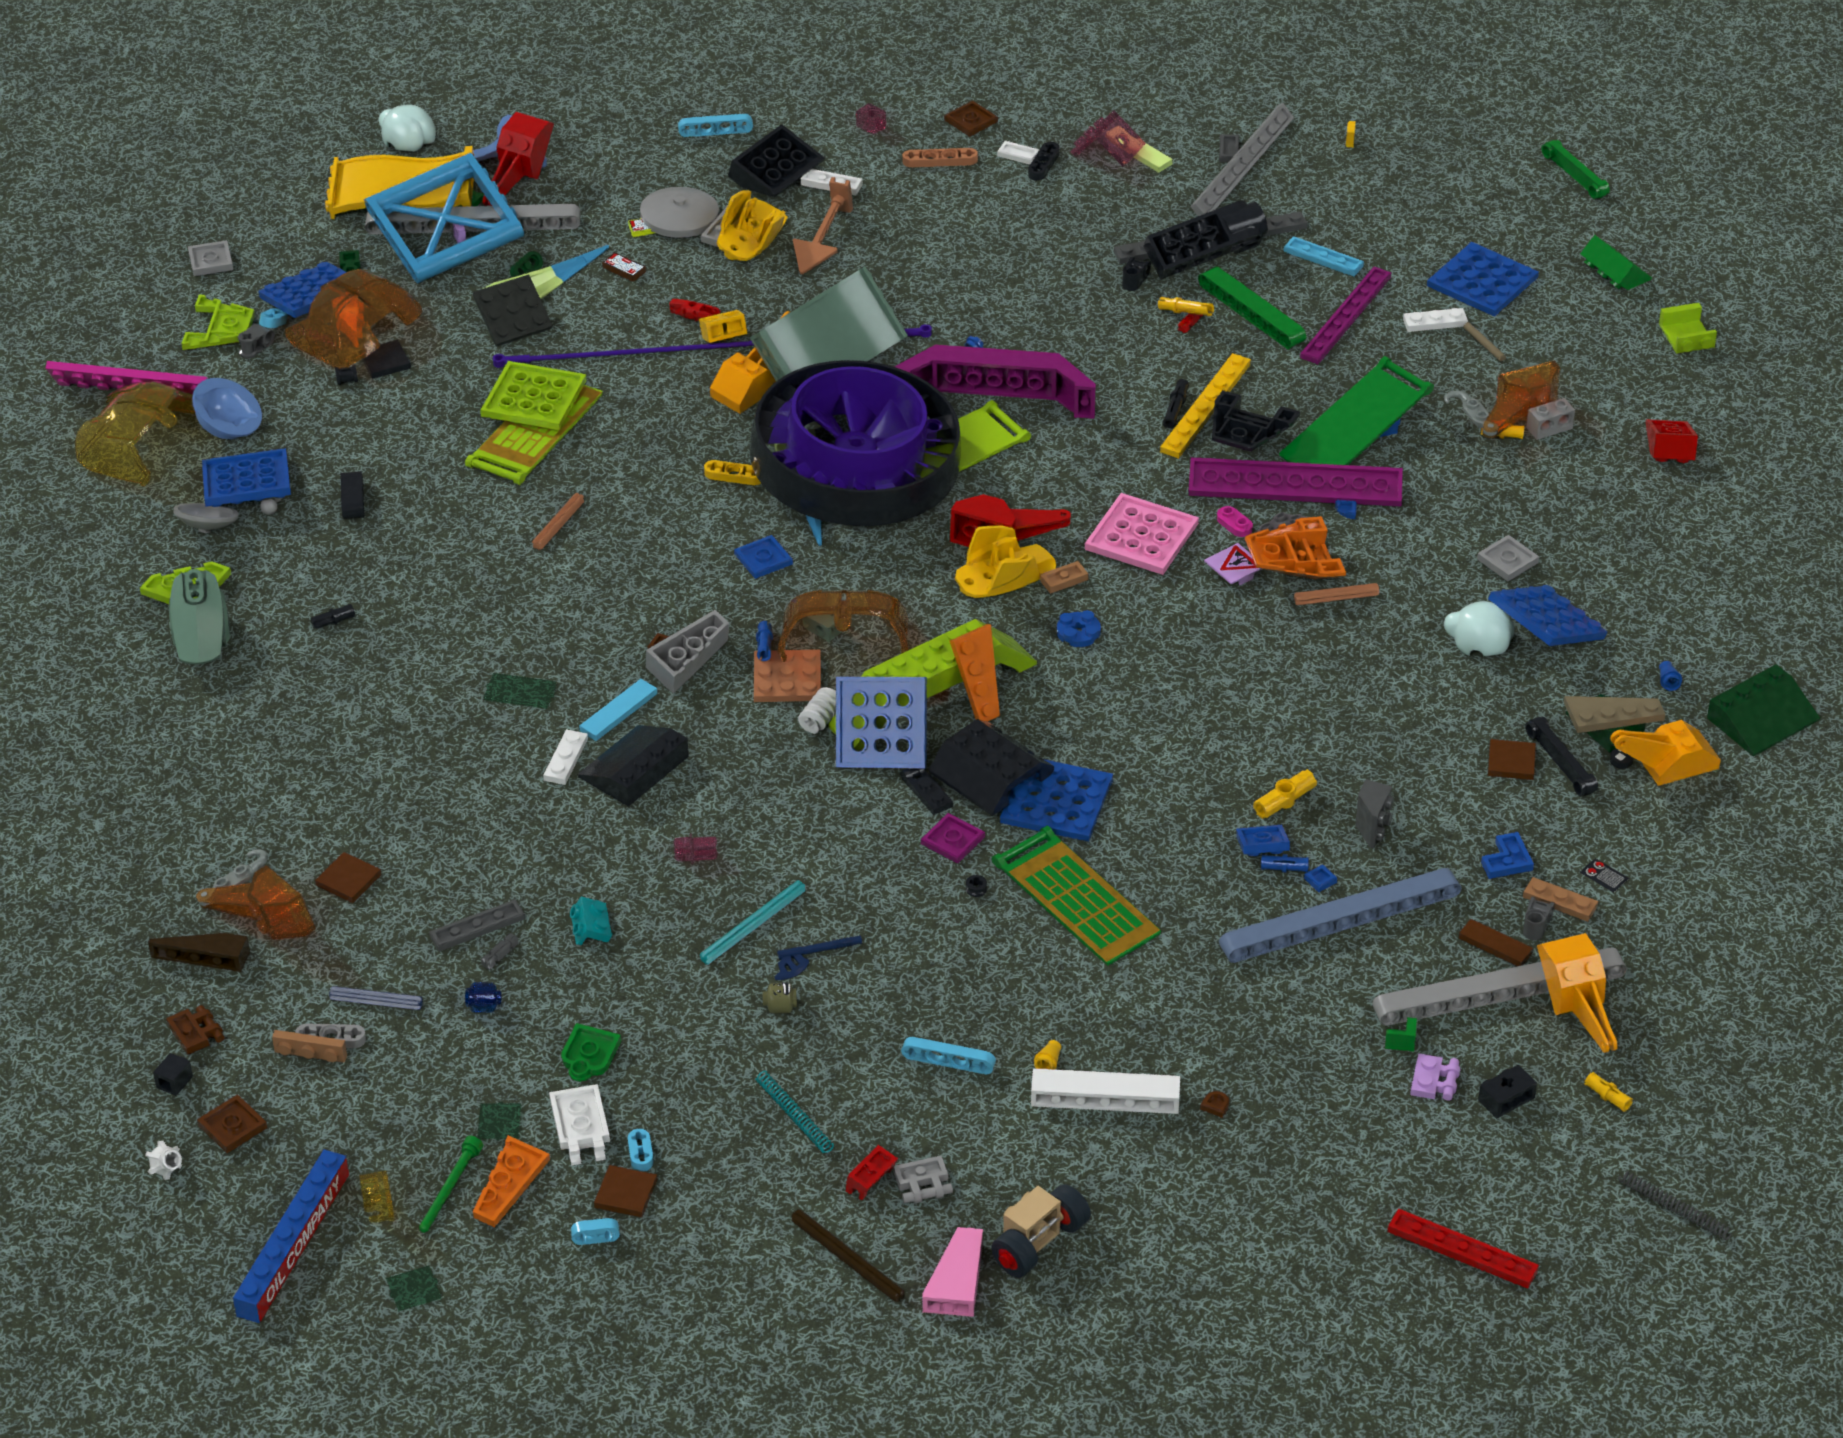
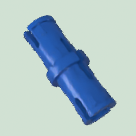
M1283 854V856L1262 855L1261 870H1282L1283 873H1287V870L1308 872L1309 857H1288V854Z

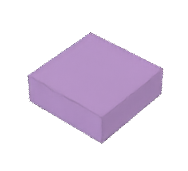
M453 223V236L457 243L466 240V231L463 225Z

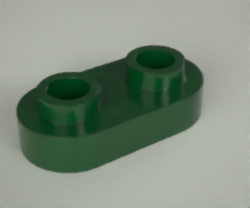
M530 251L511 266V277L539 270L543 266L541 255L536 251Z

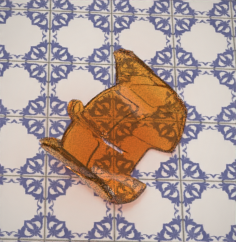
M356 269L348 271L322 285L319 288L321 291L311 303L308 317L287 327L285 335L294 348L297 347L334 368H346L380 347L379 341L371 330L372 325L388 313L393 312L407 326L415 321L422 314L423 310L420 304L402 287L372 271ZM356 295L362 298L369 306L362 302Z
M867 589V591L812 590L795 597L785 608L783 630L778 644V654H781V660L786 662L787 637L798 619L812 615L835 614V628L838 631L844 632L851 627L852 614L872 615L890 621L900 638L902 654L909 650L907 638L908 614L906 608L898 599L881 591ZM842 594H846V600H842Z

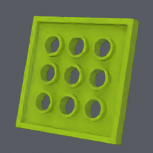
M508 361L480 410L481 417L560 430L586 383V374Z

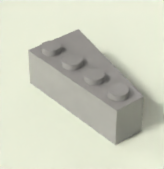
M716 610L710 612L647 649L646 668L674 694L728 641L729 622Z

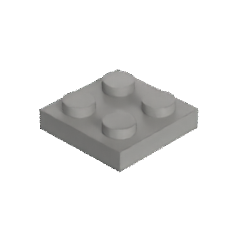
M227 240L188 246L193 276L233 270Z
M1507 535L1480 551L1477 560L1506 581H1510L1538 564L1539 556L1510 535Z

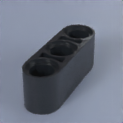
M362 471L340 473L343 519L364 518Z

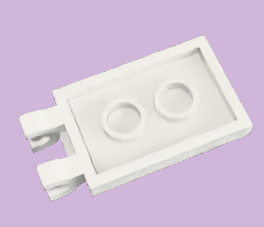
M598 1084L549 1092L561 1150L569 1149L571 1165L581 1164L580 1149L591 1147L594 1148L596 1161L606 1160L604 1143L610 1142Z

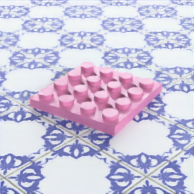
M1120 493L1085 542V550L1164 575L1197 527L1199 517Z

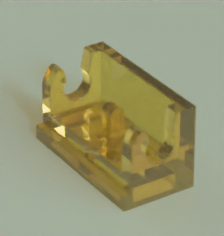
M387 1170L359 1175L364 1211L380 1212L377 1216L369 1217V1221H395Z

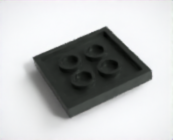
M529 274L473 292L472 296L496 347L550 330L553 327Z

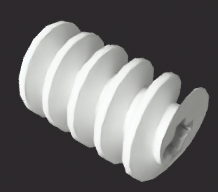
M827 687L817 691L798 716L799 724L804 730L816 734L819 730H823L826 727V724L830 722L836 713V691Z

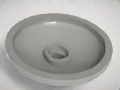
M205 503L179 504L174 507L173 511L178 519L188 526L198 528V531L202 533H210L211 530L221 529L232 524L238 519L239 514L235 509L226 506L206 507Z

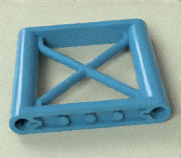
M468 153L364 199L369 214L416 283H420L524 236V230L517 219L514 208L508 206L504 194L499 193L495 181L489 179L488 171L480 166L472 153ZM469 178L475 180L502 219L501 221L494 224L450 215L463 181ZM454 182L442 213L401 205ZM399 212L438 220L424 255L418 258L412 255L386 216L387 214ZM446 222L487 230L434 254Z

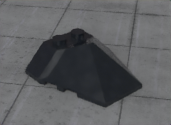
M1222 390L1214 404L1212 441L1251 452L1293 426L1300 416V411L1281 406L1273 418L1241 410L1242 395Z

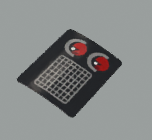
M1596 858L1580 872L1613 893L1630 879Z

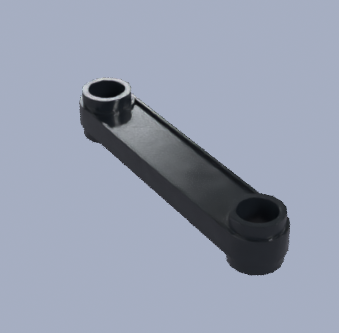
M1536 717L1526 722L1525 729L1527 735L1539 742L1573 783V788L1578 796H1586L1598 790V782L1595 776L1586 772L1550 729V725L1545 717Z

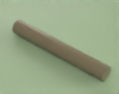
M1470 322L1464 324L1463 328L1500 362L1506 359V355Z

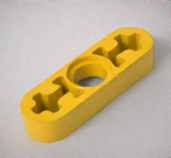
M710 460L704 465V474L708 479L747 485L761 484L752 465ZM733 471L739 472L738 474H729Z

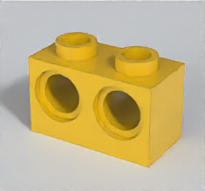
M739 310L699 319L702 338L708 343L748 334L745 316Z

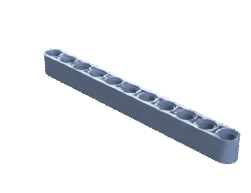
M1442 868L1227 932L1219 939V945L1231 963H1236L1456 897L1462 888L1449 868Z

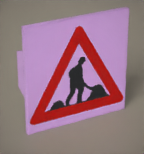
M1239 543L1204 560L1205 563L1231 585L1236 582L1242 585L1252 580L1255 572L1261 570V568L1256 567L1251 554Z

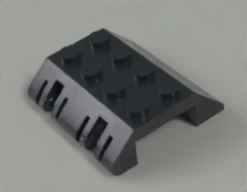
M976 719L943 742L929 768V773L991 816H994L1009 805L1008 791L1036 772L1039 773V781L1042 782L1053 773L1054 766L1043 758L1036 756L1034 752L1009 735L1003 734V731L991 723Z

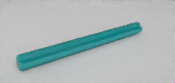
M800 880L795 881L700 953V960L706 965L713 962L804 893L805 884Z

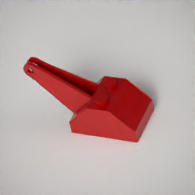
M515 112L502 127L496 146L499 166L492 179L497 184L500 194L505 196L524 175L534 179L539 178L554 123ZM484 195L483 205L492 206Z
M982 494L954 503L951 508L950 542L969 547L975 530L982 526L1011 527L1015 530L1017 541L1069 526L1071 513L1065 509H1010L1003 499Z

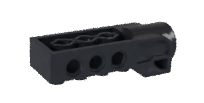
M1240 200L1148 235L1143 246L1161 280L1231 252L1238 254L1259 246L1263 235L1268 231L1265 214L1257 202L1247 204L1246 201Z

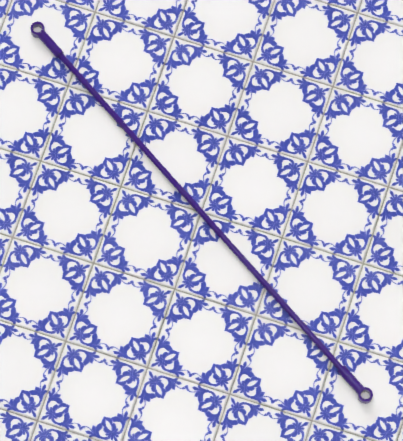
M924 324L920 328L905 329L907 337L921 336L927 338L932 335V327ZM752 341L539 356H504L503 354H496L493 356V365L501 368L508 361L530 363V361L744 347L754 346Z

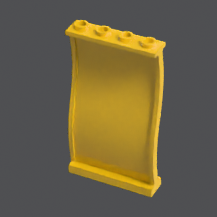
M465 146L464 152L435 158L368 155L339 161L338 157H334L333 165H330L331 177L328 179V200L325 201L326 212H330L331 219H335V215L338 213L366 208L365 198L468 153H472L474 156L473 146ZM473 178L463 181L453 207L459 205L463 207L471 206ZM454 182L401 205L414 208L444 207Z

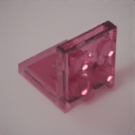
M1113 110L1105 118L1101 116L1093 124L1094 128L1090 126L1083 133L1085 137L1081 135L1073 143L1075 147L1070 152L1076 157L1097 139L1117 162L1124 167L1146 143Z

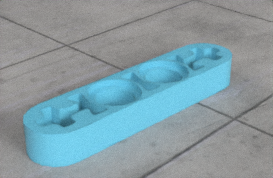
M748 114L683 118L678 123L679 134L683 137L749 133L753 129V120ZM723 122L730 123V126L727 128H722L720 125ZM705 123L711 125L709 129L701 128V126Z
M917 1037L905 1039L901 1050L902 1055L910 1060L986 1075L993 1071L996 1062L994 1055L987 1051ZM931 1051L939 1052L942 1056L935 1055ZM955 1056L963 1057L965 1060H960Z

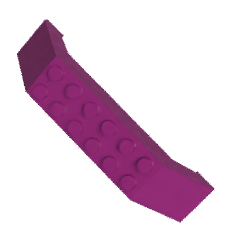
M934 345L894 366L920 377L939 392L1056 400L1074 413L1076 418L1095 419L1096 384L1059 353Z

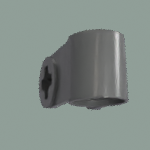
M253 324L238 335V340L241 344L239 355L243 358L255 357L274 342V331L259 324Z
M1531 897L1525 913L1523 934L1526 938L1539 940L1543 937L1548 923L1552 919L1555 902L1546 903L1536 900V897Z

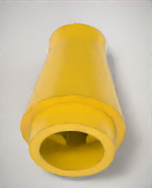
M1049 1041L1035 1055L1034 1066L1036 1069L1055 1070L1057 1068L1061 1044L1058 1041Z

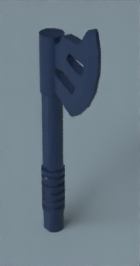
M861 935L777 951L778 959L781 961L778 962L780 972L775 976V980L790 979L802 973L809 964V960L802 955L862 944ZM791 958H794L799 965L796 966L791 961ZM785 966H788L791 971L787 972Z

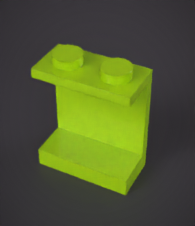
M1700 303L1662 308L1660 311L1659 325L1676 354L1715 347L1717 331H1706L1700 321L1702 311Z

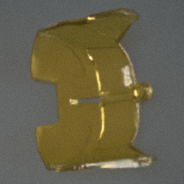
M155 381L138 382L116 389L106 397L108 400L105 403H108V405L97 417L84 422L79 428L75 439L77 461L92 472L140 483L142 487L145 486L150 480L151 472L143 464L135 444L156 420L167 428L174 427L177 423V417L170 410L195 414L192 403L193 395Z

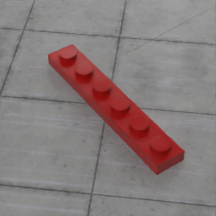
M1399 1208L1388 1225V1233L1527 1289L1530 1287L1539 1269V1265Z

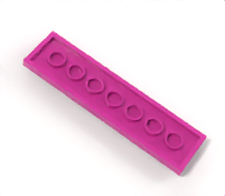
M47 361L46 370L61 386H70L71 383L77 384L81 388H89L91 385L97 386L101 390H109L111 387L117 388L120 392H129V389L137 390L140 394H149L150 391L156 392L160 396H169V393L176 394L180 398H188L189 395L193 396L197 385L208 379L204 376Z

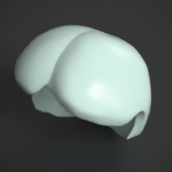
M401 105L393 109H386L379 116L382 139L388 148V142H390L396 150L414 152L418 151L423 144H431L435 141V125L428 113L421 107Z
M1487 601L1471 603L1460 611L1448 614L1444 620L1446 632L1454 637L1458 649L1470 656L1472 650L1482 652L1483 656L1503 654L1508 649L1510 640L1514 636V624L1511 617L1497 605Z

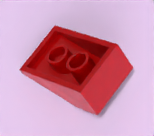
M1646 419L1649 450L1656 461L1667 462L1668 459H1676L1677 462L1688 463L1689 460H1695L1698 435L1688 421Z

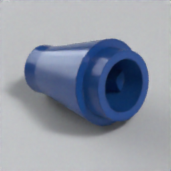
M1663 661L1659 665L1660 684L1668 691L1677 690L1681 686L1682 676L1670 661Z

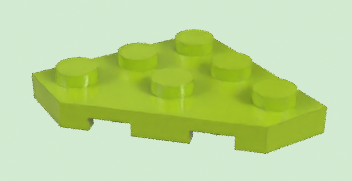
M215 562L203 563L204 567L195 568L200 571L207 570L214 574L219 587L231 575L230 567ZM191 566L173 570V574L161 576V573L151 575L140 587L141 595L169 604L174 578L180 573L191 570ZM197 578L191 579L193 584H196Z

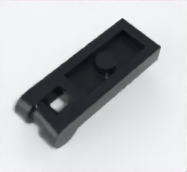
M907 768L900 772L902 780L933 815L953 807L951 798L930 776L926 768H912L910 770Z

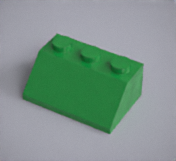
M1596 235L1592 237L1580 253L1586 258L1584 262L1593 269L1596 266L1599 269L1597 273L1605 279L1609 276L1612 279L1610 283L1618 289L1623 287L1626 290H1630L1652 279L1650 275Z

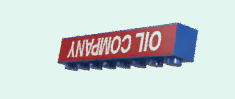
M328 1150L322 1151L234 1295L233 1301L236 1317L256 1323L262 1321L348 1178L349 1170L345 1155Z

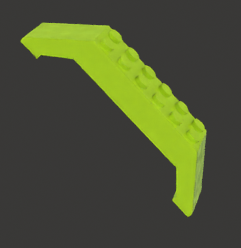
M974 619L864 671L861 677H927V698L963 682L950 640L986 624ZM991 627L995 666L1002 663L1013 667L1020 673L1037 665V661L1011 636ZM856 693L853 700L857 706H861L865 698L863 694ZM879 693L876 696V703L879 706H884L887 702V697L885 694ZM901 693L898 696V703L901 706H906L909 703V697L905 693ZM836 714L833 716V718L828 724V728L835 735ZM858 715L854 718L853 723L856 728L861 729L865 721L862 716ZM878 716L876 726L881 729L887 721L886 718ZM857 738L853 746L859 751L864 748L865 744L862 739Z

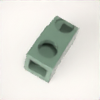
M807 605L803 608V626L817 636L830 642L843 631V617L836 613L834 616H831L821 611V608L817 605Z

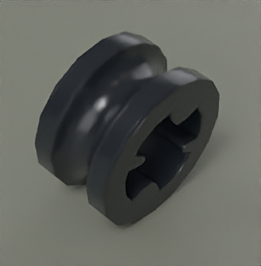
M972 875L967 878L966 892L968 895L981 897L986 893L987 881L983 876Z

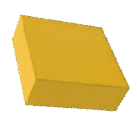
M1356 121L1348 122L1346 147L1353 148Z

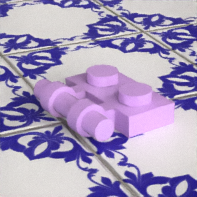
M1418 1054L1410 1095L1435 1099L1436 1092L1443 1093L1444 1100H1452L1453 1094L1457 1090L1456 1078L1460 1075L1459 1060L1452 1058L1449 1064L1445 1066L1442 1065L1443 1058ZM1439 1076L1446 1077V1080L1444 1082L1439 1081Z

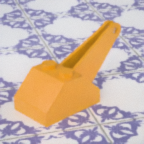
M786 311V312L782 315V317H784L785 315L789 314L790 311ZM754 347L747 356L737 352L723 362L710 387V397L741 414L760 401L764 393L776 380Z
M1683 720L1661 725L1654 733L1617 730L1610 737V740L1618 750L1642 762L1658 786L1717 770L1720 767L1721 759L1701 732Z
M1584 933L1537 945L1555 1015L1573 1012L1603 1053L1609 1052V1049L1611 1051L1617 1050V1040L1603 1007L1606 988V975L1600 953L1587 934Z

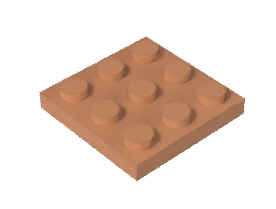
M820 650L771 651V658L768 661H761L762 657L758 659V651H754V702L810 701L817 691L821 689Z

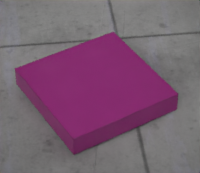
M947 813L921 838V845L959 863L985 838V832Z

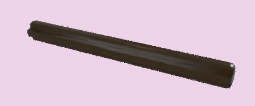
M797 1209L791 1215L793 1223L894 1302H899L903 1299L905 1291L803 1210Z

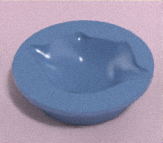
M223 378L206 379L199 383L193 392L192 403L198 422L207 432L216 437L235 439L254 433L261 424L262 411L258 401L246 388L234 381Z

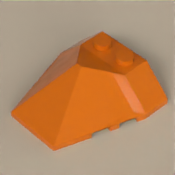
M1322 516L1299 518L1293 524L1286 526L1284 523L1279 525L1278 529L1272 531L1265 529L1245 536L1246 544L1257 568L1309 579H1329L1346 576L1341 559H1332L1325 545L1328 530Z

